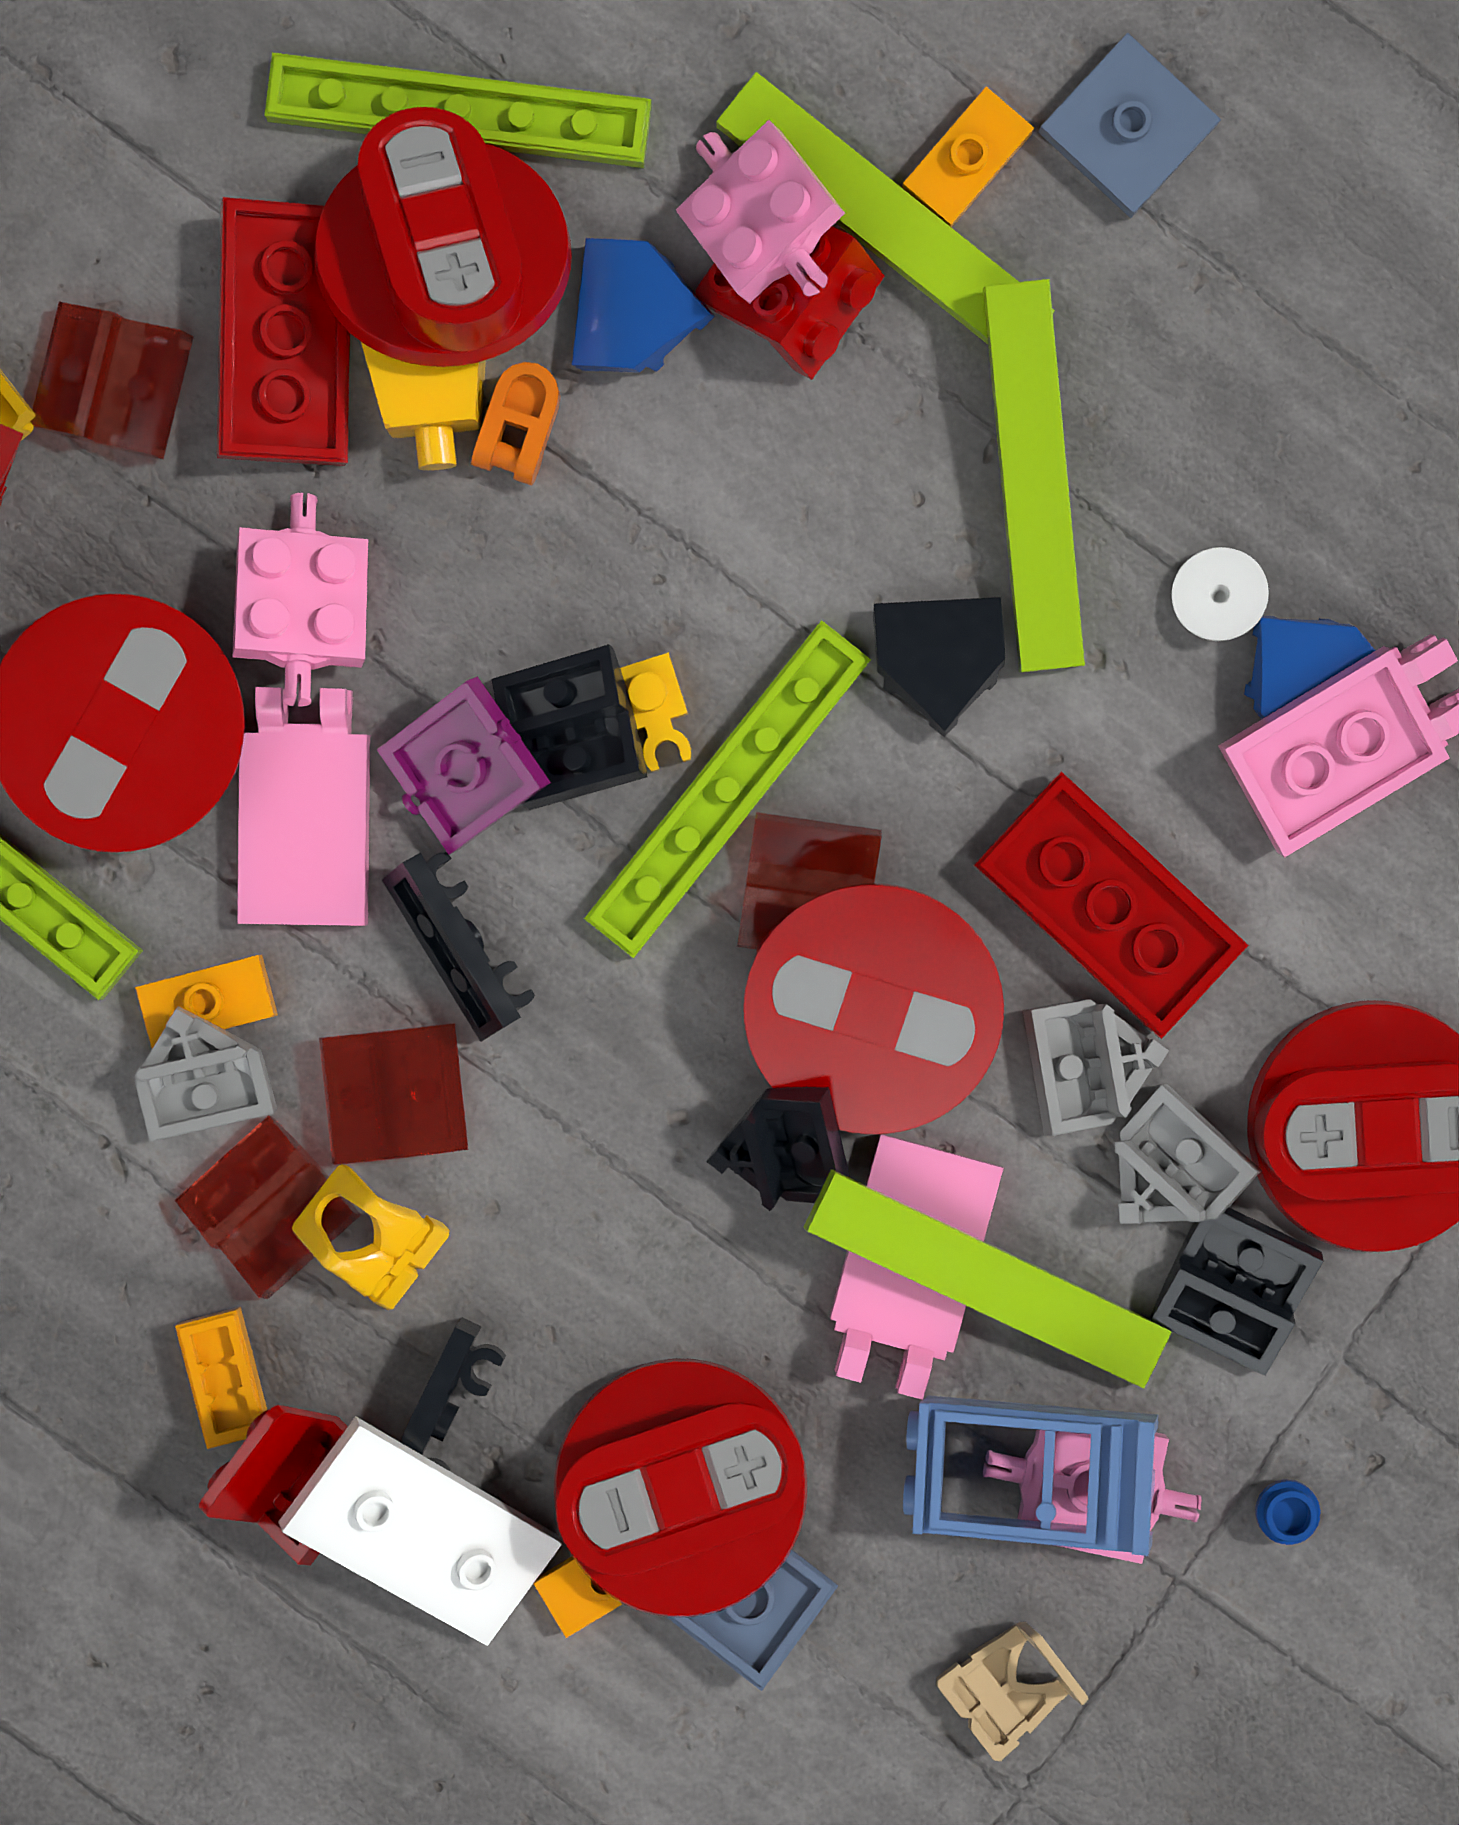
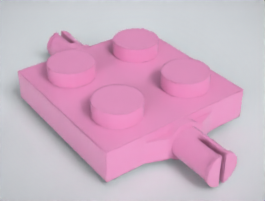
M770 120L733 153L723 143L719 134L715 132L705 134L703 137L712 149L699 140L696 145V151L703 157L713 173L676 209V212L736 293L748 303H751L773 281L789 273L802 288L805 295L813 296L818 294L820 291L811 279L824 288L828 278L813 261L810 254L813 252L820 237L845 212L782 131Z
M295 493L290 496V529L274 531L239 527L237 536L232 657L266 660L285 668L283 703L294 706L298 682V707L311 704V670L329 665L362 668L365 661L368 539L329 536L316 531V504L318 499L310 493H307L305 500L304 516L302 515L303 493Z
M1036 1430L1034 1442L1027 1451L1025 1458L1000 1454L988 1450L985 1459L987 1463H984L983 1477L1019 1483L1021 1504L1017 1519L1039 1521L1036 1516V1509L1042 1503L1045 1430ZM1056 1431L1052 1504L1056 1508V1516L1051 1522L1075 1525L1087 1524L1091 1434ZM1157 1432L1155 1433L1153 1469H1155V1488L1151 1504L1150 1531L1159 1519L1160 1514L1191 1520L1196 1523L1200 1515L1196 1509L1201 1510L1202 1502L1201 1495H1191L1165 1489L1162 1470L1169 1438L1165 1434ZM1060 1546L1139 1564L1143 1563L1144 1558L1143 1555H1132L1130 1552Z

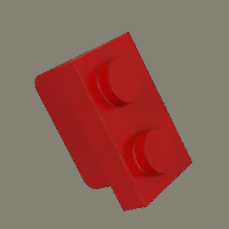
M833 226L820 237L813 252L810 254V257L828 278L824 288L811 279L820 291L818 294L813 296L805 295L802 288L789 273L773 281L751 303H748L736 293L715 263H713L696 288L697 298L703 301L709 309L768 340L794 371L811 380L824 362L834 354L839 341L862 308L870 303L876 288L885 277L855 237Z
M284 1405L273 1406L254 1419L247 1430V1439L232 1459L222 1465L212 1475L208 1482V1491L199 1502V1508L209 1518L257 1523L297 1564L311 1566L320 1553L283 1533L279 1520L348 1426L338 1416Z

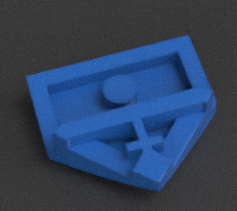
M586 238L572 365L582 371L640 373L647 366L657 372L665 365L663 363L664 357L695 328L701 331L715 316L705 303L697 298L674 269L675 266L670 259L661 254L648 241Z
M1262 616L1253 627L1252 635L1258 639L1252 680L1245 684L1244 695L1255 700L1253 709L1262 720L1373 653L1375 649L1357 627L1350 624H1341L1322 618L1318 620H1301Z

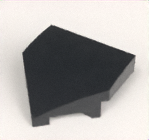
M1001 597L874 604L873 622L877 672L884 677L883 689L890 695L898 694L929 719V726L945 737L957 725L958 718L986 689L990 690L997 683L998 672L1005 665Z
M781 1087L766 1089L706 1161L721 1174L727 1168H730L735 1174L752 1185L760 1193L761 1205L769 1211L775 1207L780 1197L786 1201L815 1203L831 1169L850 1178L829 1087Z

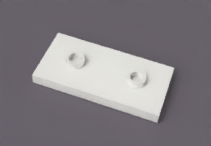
M356 1416L279 1520L283 1533L486 1646L489 1645L562 1545L558 1535Z

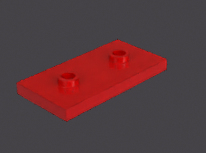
M230 197L222 198L217 414L218 459L345 466L348 463L350 333L340 324L329 309L317 281L314 252L317 227L324 208L323 205Z
M1062 771L1049 782L973 864L982 875L1160 1039L1172 1029L1249 946Z

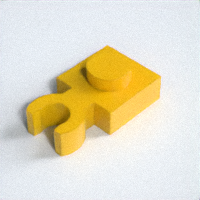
M669 652L621 667L638 731L646 729L648 735L643 746V755L647 767L652 772L659 771L655 752L657 747L664 742H672L678 746L683 762L691 761L692 753L689 741L681 732L673 729L671 722L673 719L688 715Z

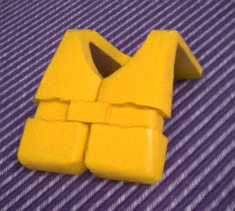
M344 1164L336 1167L293 1223L292 1227L294 1234L325 1269L341 1278L364 1297L368 1296L373 1303L387 1310L394 1309L419 1276L417 1269H424L449 1237L450 1231L444 1223L426 1215L425 1218H422L415 1210L378 1197L351 1167ZM342 1196L368 1213L373 1222V1243L353 1251L336 1252L321 1224L322 1213L326 1205L332 1199Z

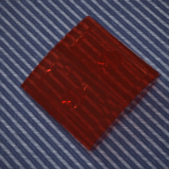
M59 301L32 409L36 417L31 420V423L34 425V428L164 460L194 337L180 329L129 320L115 312Z
M756 812L737 947L757 950L763 938L773 927L782 922L799 906L816 896L845 886L875 883L882 830Z
M455 1023L319 1038L332 1164L379 1161L468 1150Z
M268 1115L177 1197L175 1202L211 1248L222 1250L259 1298L269 1299L314 1258L313 1254L294 1234L292 1227L293 1223L329 1176L274 1117ZM339 1196L332 1199L326 1205L321 1218L322 1227L330 1242L358 1219L361 1214L344 1197Z

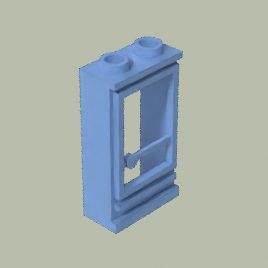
M928 1395L919 1403V1411H910L907 1423V1449L917 1451L916 1475L906 1476L903 1493V1512L906 1515H913L912 1534H940L1130 1552L1132 1555L1148 1556L1153 1538V1532H1150L1151 1504L1155 1488V1469H1153L1158 1415ZM946 1422L1045 1430L1042 1503L1036 1509V1516L1039 1521L941 1512ZM1056 1431L1091 1434L1086 1525L1051 1522L1056 1516V1508L1052 1504Z

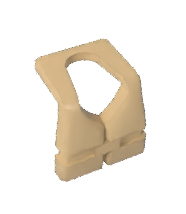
M1026 1622L1016 1623L997 1637L968 1653L970 1658L960 1665L955 1662L936 1677L937 1687L961 1718H969V1729L994 1761H1002L1020 1744L1017 1740L1026 1731L1030 1734L1068 1694L1081 1705L1088 1701L1086 1693L1044 1638ZM1026 1641L1043 1655L1058 1674L1057 1678L1049 1682L1037 1684L1017 1682L1018 1658Z

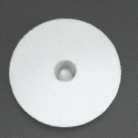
M1226 547L1207 549L1192 556L1180 568L1172 586V604L1181 624L1192 634L1211 641L1231 640L1251 630L1263 616L1269 596L1267 579L1260 565L1246 553Z

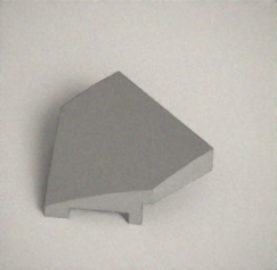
M1091 999L1023 1010L1044 1135L1055 1136L1110 1125L1116 1117L1126 1118L1132 1109L1130 1107L1131 1101L1153 1067L1160 1066L1169 1050L1154 1039H1148L1114 1014L1115 1010L1107 1004H1096Z
M179 1006L173 1012L166 1024V1028L134 1076L150 1142L274 1114L277 1110L261 1049Z
M1168 1084L1161 1085L1120 1131L1121 1141L1115 1142V1153L1119 1155L1121 1203H1118L1120 1224L1171 1221L1201 1222L1208 1219H1217L1262 1170Z

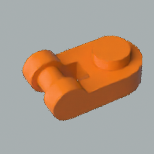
M522 362L512 365L502 373L495 386L473 451L471 465L487 471H491L493 466L513 472V480L533 486L560 404V393L556 379L548 369L538 363ZM506 424L527 431L522 449L501 442Z

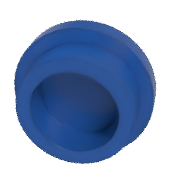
M1284 1479L1271 1483L1260 1493L1256 1502L1255 1515L1259 1527L1268 1538L1280 1544L1293 1545L1305 1541L1315 1532L1320 1521V1505L1314 1493L1306 1485L1295 1480Z

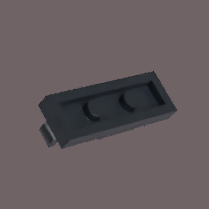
M447 852L438 853L426 862L422 854L418 853L402 862L384 877L382 882L480 1042L521 1018L518 1010L529 1004L535 994L532 989L523 992L519 996L509 995L505 991L503 979L518 968L514 961H506L492 970L488 964L490 960L484 952V942L479 930L471 921L464 919L457 906L453 907L452 902L462 896L469 886L466 881H462L454 887H445L437 880L436 871L451 860L450 855Z
M463 1317L457 1323L399 1441L400 1443L423 1455L432 1437L443 1442L460 1408L449 1402L459 1379H461L464 1388L471 1394L476 1396H486L492 1385L475 1375L473 1370L474 1363L479 1360H488L495 1365L501 1366L506 1354L499 1347L492 1344L473 1346L482 1328L481 1326ZM428 1458L448 1471L451 1470L442 1460Z

